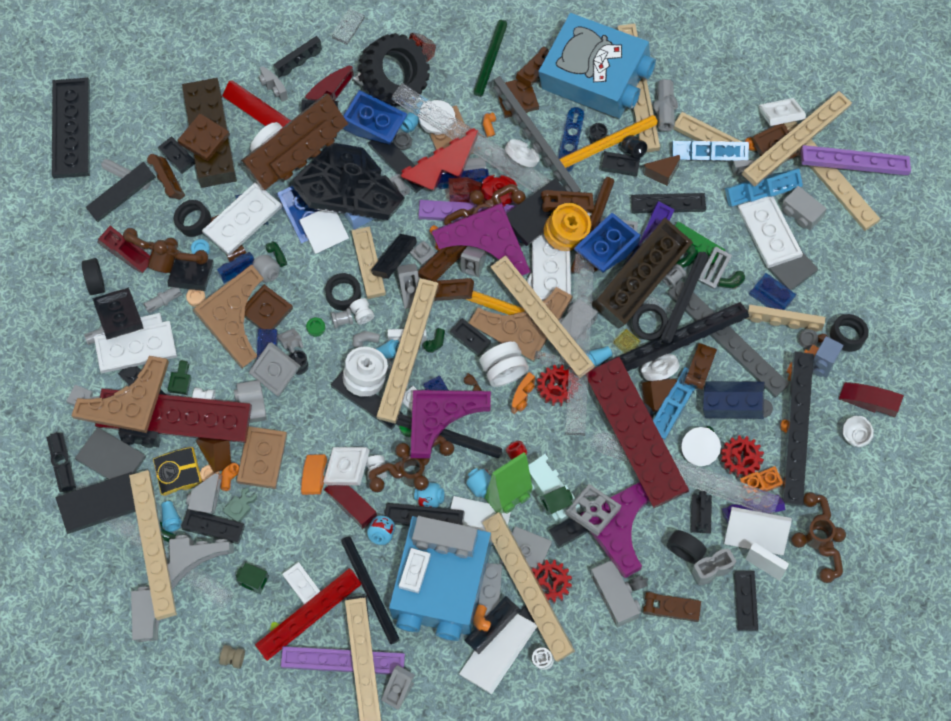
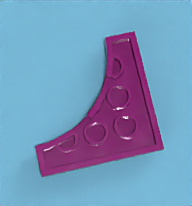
M502 202L432 231L439 249L457 245L477 247L491 253L499 260L506 255L522 276L531 272Z
M413 390L411 458H431L435 440L455 420L469 414L491 411V391Z
M640 482L611 497L612 500L621 505L620 511L598 536L591 532L624 578L642 569V564L638 560L633 548L631 535L633 521L637 513L649 502ZM605 502L602 505V510L609 514L610 508ZM594 506L590 508V511L596 512L597 508ZM593 516L589 522L593 525H598L603 520Z

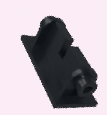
M699 491V495L692 494L691 533L711 534L712 495H707L706 491Z

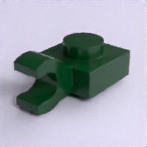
M180 360L178 372H171L168 392L188 395L192 378L191 375H188L190 366L188 361Z

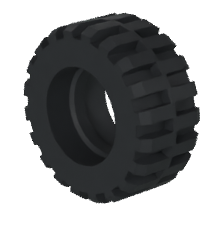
M392 33L378 38L363 50V54L360 55L358 60L361 64L358 65L357 71L360 72L358 78L360 82H363L362 88L364 91L367 90L372 97L396 107L413 100L422 93V90L427 86L426 81L430 77V74L427 73L430 70V65L426 62L428 58L426 54L422 53V47L420 45L417 46L415 40L412 38L408 40V37L403 34L399 36L397 33ZM385 55L392 56L401 63L405 73L403 85L391 82L385 75L383 70V58Z

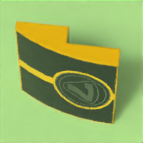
M193 447L173 451L153 459L160 492L163 496L181 489L188 490L202 483Z

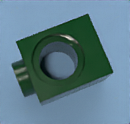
M565 486L539 497L547 515L573 505L571 501L573 496Z
M245 562L244 566L238 569L236 578L239 586L261 595L269 575L267 571Z

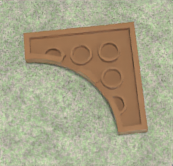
M250 265L193 309L194 313L241 369L257 358V354L251 347L244 331L246 303L252 291L264 279L253 265Z
M555 287L553 292L543 302L559 321L573 296ZM478 307L469 321V324L501 344L516 342L521 350V355L533 362L548 340L526 311L514 315H501Z
M149 356L145 366L137 376V380L129 387L126 386L114 393V396L104 399L77 398L71 416L73 419L147 433L169 364L168 359Z

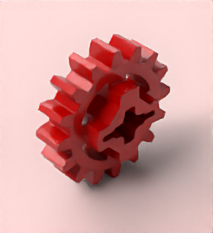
M553 365L552 370L547 367L546 373H540L541 378L537 380V384H539L537 391L540 392V398L546 397L545 403L552 401V406H555L556 402H558L561 407L564 401L569 404L570 398L575 399V393H578L579 389L577 387L579 380L575 379V373L570 374L571 368L564 370V366L561 365L560 369H557L556 365ZM549 380V384L545 387L546 381ZM569 384H570V385H571V388H570V390L567 392V388H566V387H568Z
M738 435L736 441L734 438H730V444L726 442L724 444L725 449L721 451V454L724 455L721 457V462H726L723 468H730L729 474L731 475L735 472L737 478L740 474H743L745 477L748 473L752 474L755 473V470L759 471L761 468L759 464H763L764 461L761 458L764 452L759 451L761 445H755V439L748 441V436L742 439ZM742 451H744V454H743V455H744V459H743V461L741 462V458H740V457H741Z
M545 560V565L539 562L538 570L532 568L536 579L540 573L545 572L544 576L537 581L541 588L548 592V594L544 593L548 601L552 600V603L555 604L557 598L563 601V594L569 595V591L566 588H572V584L568 583L572 580V576H567L569 573L568 568L562 569L563 563L557 566L556 560H553L552 564ZM552 570H555V571L559 572L560 574L557 575V574L554 573ZM548 574L551 580L554 581L552 589L549 582H547ZM564 584L562 589L556 593L557 587Z

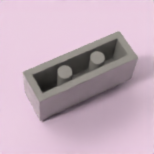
M418 516L412 541L413 545H416L418 549L427 550L430 548L435 549L440 554H447L449 552L456 554L459 558H473L478 529Z
M609 561L591 569L590 575L616 627L618 628L638 619L641 607L637 600H633L630 594L632 589L629 583L624 582L622 574L614 563Z

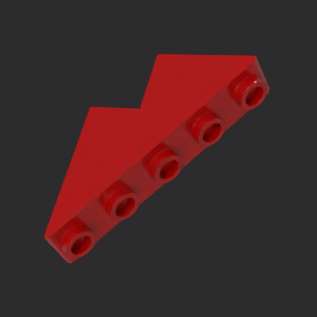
M473 128L465 133V137L461 139L459 137L449 142L450 146L445 149L441 147L433 152V156L429 158L426 156L417 161L418 165L413 168L408 166L403 169L401 177L434 192L443 171L461 178L479 131Z

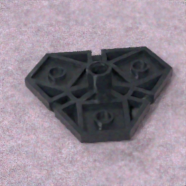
M333 143L325 147L314 158L313 163L310 162L293 179L292 183L294 189L309 208L336 213L340 212L342 214L347 212L355 216L372 217L373 219L389 220L405 199L386 175L381 176V168L363 147Z

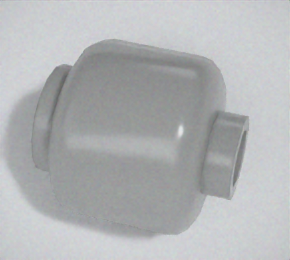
M261 255L254 259L252 265L264 278L262 282H271L278 277L280 266L271 256Z

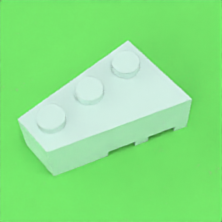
M546 454L528 465L533 487L532 491L534 490L538 495L536 498L541 505L540 496L564 486L557 477L559 475L557 470L552 471L546 463L548 460ZM579 504L576 506L577 513L580 512ZM568 507L549 515L554 522L558 521L559 524L570 518L565 514Z

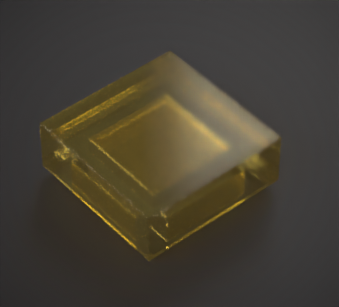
M626 329L613 344L623 353L635 349L641 341Z

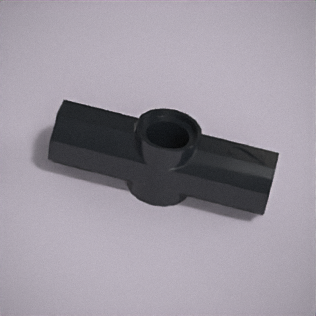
M57 432L50 434L46 439L59 492L67 493L73 491L77 487L64 434ZM60 460H65L64 464L57 465Z

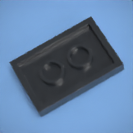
M129 287L92 298L106 340L144 329Z

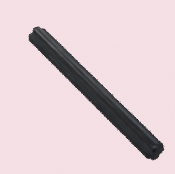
M704 251L698 252L663 331L661 340L665 344L672 342L707 262L708 255Z
M399 413L396 425L412 430V417ZM444 429L439 434V436H443L453 444L495 458H500L502 453L501 447Z
M350 536L341 540L342 545L391 645L400 641L399 636Z

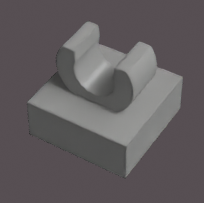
M425 241L410 251V255L422 267L436 254Z

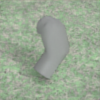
M363 331L353 336L352 344L354 347H361L364 341L379 343L380 334Z

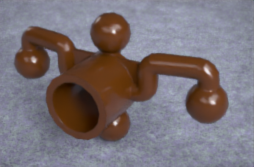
M509 184L495 191L491 199L483 202V193L479 190H474L470 193L469 199L471 203L477 206L469 210L459 209L447 215L444 219V224L448 225L452 223L451 221L462 216L465 218L477 213L481 207L489 208L502 202L500 197L509 192H512V202L519 205L525 201V193L519 190L516 185Z
M127 228L123 232L125 241L131 242L143 249H152L148 267L153 270L171 273L175 258L193 261L200 265L208 261V254L204 250H198L195 254L183 253L177 250L178 242L172 237L167 238L165 241L146 242L138 238V233L133 228Z
M438 436L433 447L440 444V453L443 456H451L455 449L454 445L443 436ZM399 443L395 448V453L403 459L394 465L386 463L372 469L368 475L370 480L369 487L373 492H381L385 487V483L377 476L389 471L394 478H401L405 485L415 487L419 491H424L429 486V480L425 477V466L429 463L430 458H411V449L408 444ZM409 466L420 468L415 474H408L405 471Z
M808 492L804 495V505L812 508L817 503H820L823 514L816 515L813 518L806 535L801 532L794 533L791 537V542L796 548L804 547L808 543L812 548L818 549L822 556H833L835 570L823 568L819 572V578L823 583H831L835 578H839L843 574L841 555L834 548L833 541H844L846 532L841 527H835L834 523L830 520L831 510L827 498L823 495ZM822 530L826 534L827 539L816 537L813 531Z

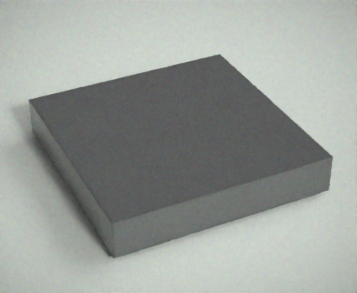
M804 253L800 258L767 268L788 292H791L818 271V268Z

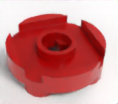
M490 175L483 180L481 192L484 198L489 200L495 191L509 184L517 186V183L504 175H501L500 178H494L495 175ZM512 192L500 197L503 207L506 204L512 203Z

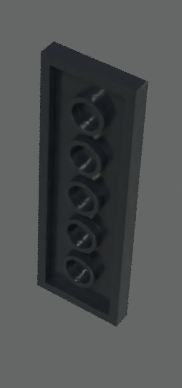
M88 77L52 80V177L54 179L90 176V80Z

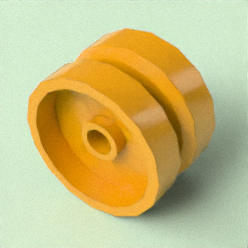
M574 203L559 205L545 222L543 228L544 236L555 249L571 251L589 234L591 229L590 217L581 206Z

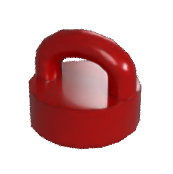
M515 441L508 445L506 453L513 460L522 453L527 455V449L522 441Z

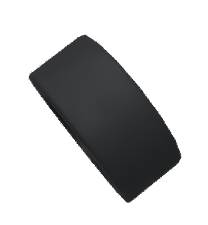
M188 200L178 206L173 219L174 224L184 235L196 237L203 233L202 230L211 223V214L202 202ZM195 210L201 211V217L195 224L184 226V220L189 213Z
M97 258L82 261L83 276L89 295L104 293L105 285Z
M336 274L326 283V299L329 305L336 310L346 311L354 301L361 299L360 283L351 274ZM347 283L353 286L354 295L348 300H336L332 295L333 288L338 284Z
M655 304L642 305L632 318V326L636 334L642 339L649 341L660 338L668 322L665 311ZM648 311L656 312L662 321L660 329L651 334L642 331L639 326L641 315Z
M852 314L839 316L830 329V338L844 345L842 350L848 352L859 350L869 336L867 324L861 318ZM849 326L855 329L859 335V340H851L844 337L839 327Z
M675 530L667 541V547L671 552L692 564H696L701 560L707 551V548L700 540L681 530Z

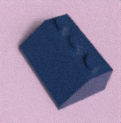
M706 381L703 403L705 418L764 419L765 382Z

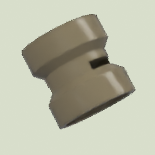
M224 645L220 654L219 664L224 666L229 664L234 668L240 669L245 657V649H234L230 645Z

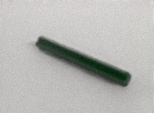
M500 19L497 23L474 88L475 96L482 97L507 28V21Z

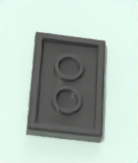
M99 427L96 428L75 457L76 461L108 480L130 472L135 474L146 458L143 453L123 443Z

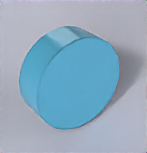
M203 239L194 241L191 245L192 254H195L198 250H204L209 254L210 246L208 242Z

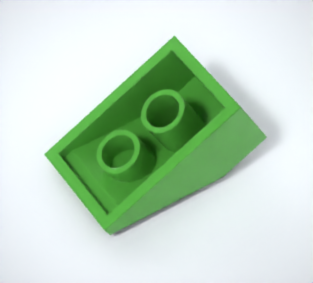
M525 453L520 454L492 472L485 499L496 513L500 512L503 514L505 512L508 514L515 508V505L518 503L523 504L531 497L530 494L533 487Z

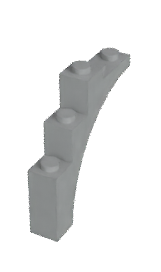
M187 535L175 536L176 539H169L170 563L167 561L172 590L184 576L203 562L218 556L234 553V545L227 542L226 539L215 540V543L208 544L207 541H199L194 545V541L188 538ZM138 587V591H131L132 640L136 642L158 641L160 620L157 621L155 618L150 587Z

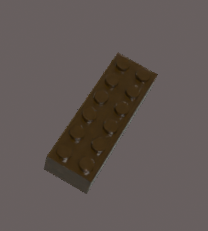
M218 78L182 84L189 126L199 114H202L228 130ZM229 137L208 162L194 154L201 188L237 181Z
M664 217L653 227L590 304L618 329L630 320L693 242Z

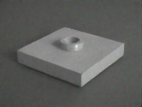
M271 342L264 349L249 373L257 380H260L275 395L280 396L301 366Z
M515 526L512 534L531 570L532 568L538 570V563L540 562L543 565L552 541Z

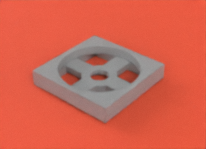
M588 484L575 499L573 505L568 507L565 514L598 536L620 511L621 505ZM590 496L598 497L595 501L586 499V497ZM605 502L610 508L609 514L602 510V505ZM577 504L586 508V512L582 516L576 512ZM595 506L597 511H590V507ZM593 516H597L600 519H602L603 522L598 525H593L589 522V520Z

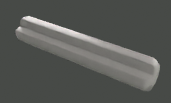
M104 159L101 163L103 169L120 178L131 172L129 169L109 159ZM149 182L142 189L147 190L151 183Z

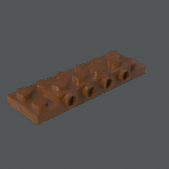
M324 94L241 161L260 188L266 190L279 179H289L293 175L292 171L295 168L300 169L304 167L309 157L314 158L321 153L320 149L324 145L327 147L335 142L334 137L337 136L341 129L348 125V122L329 94Z

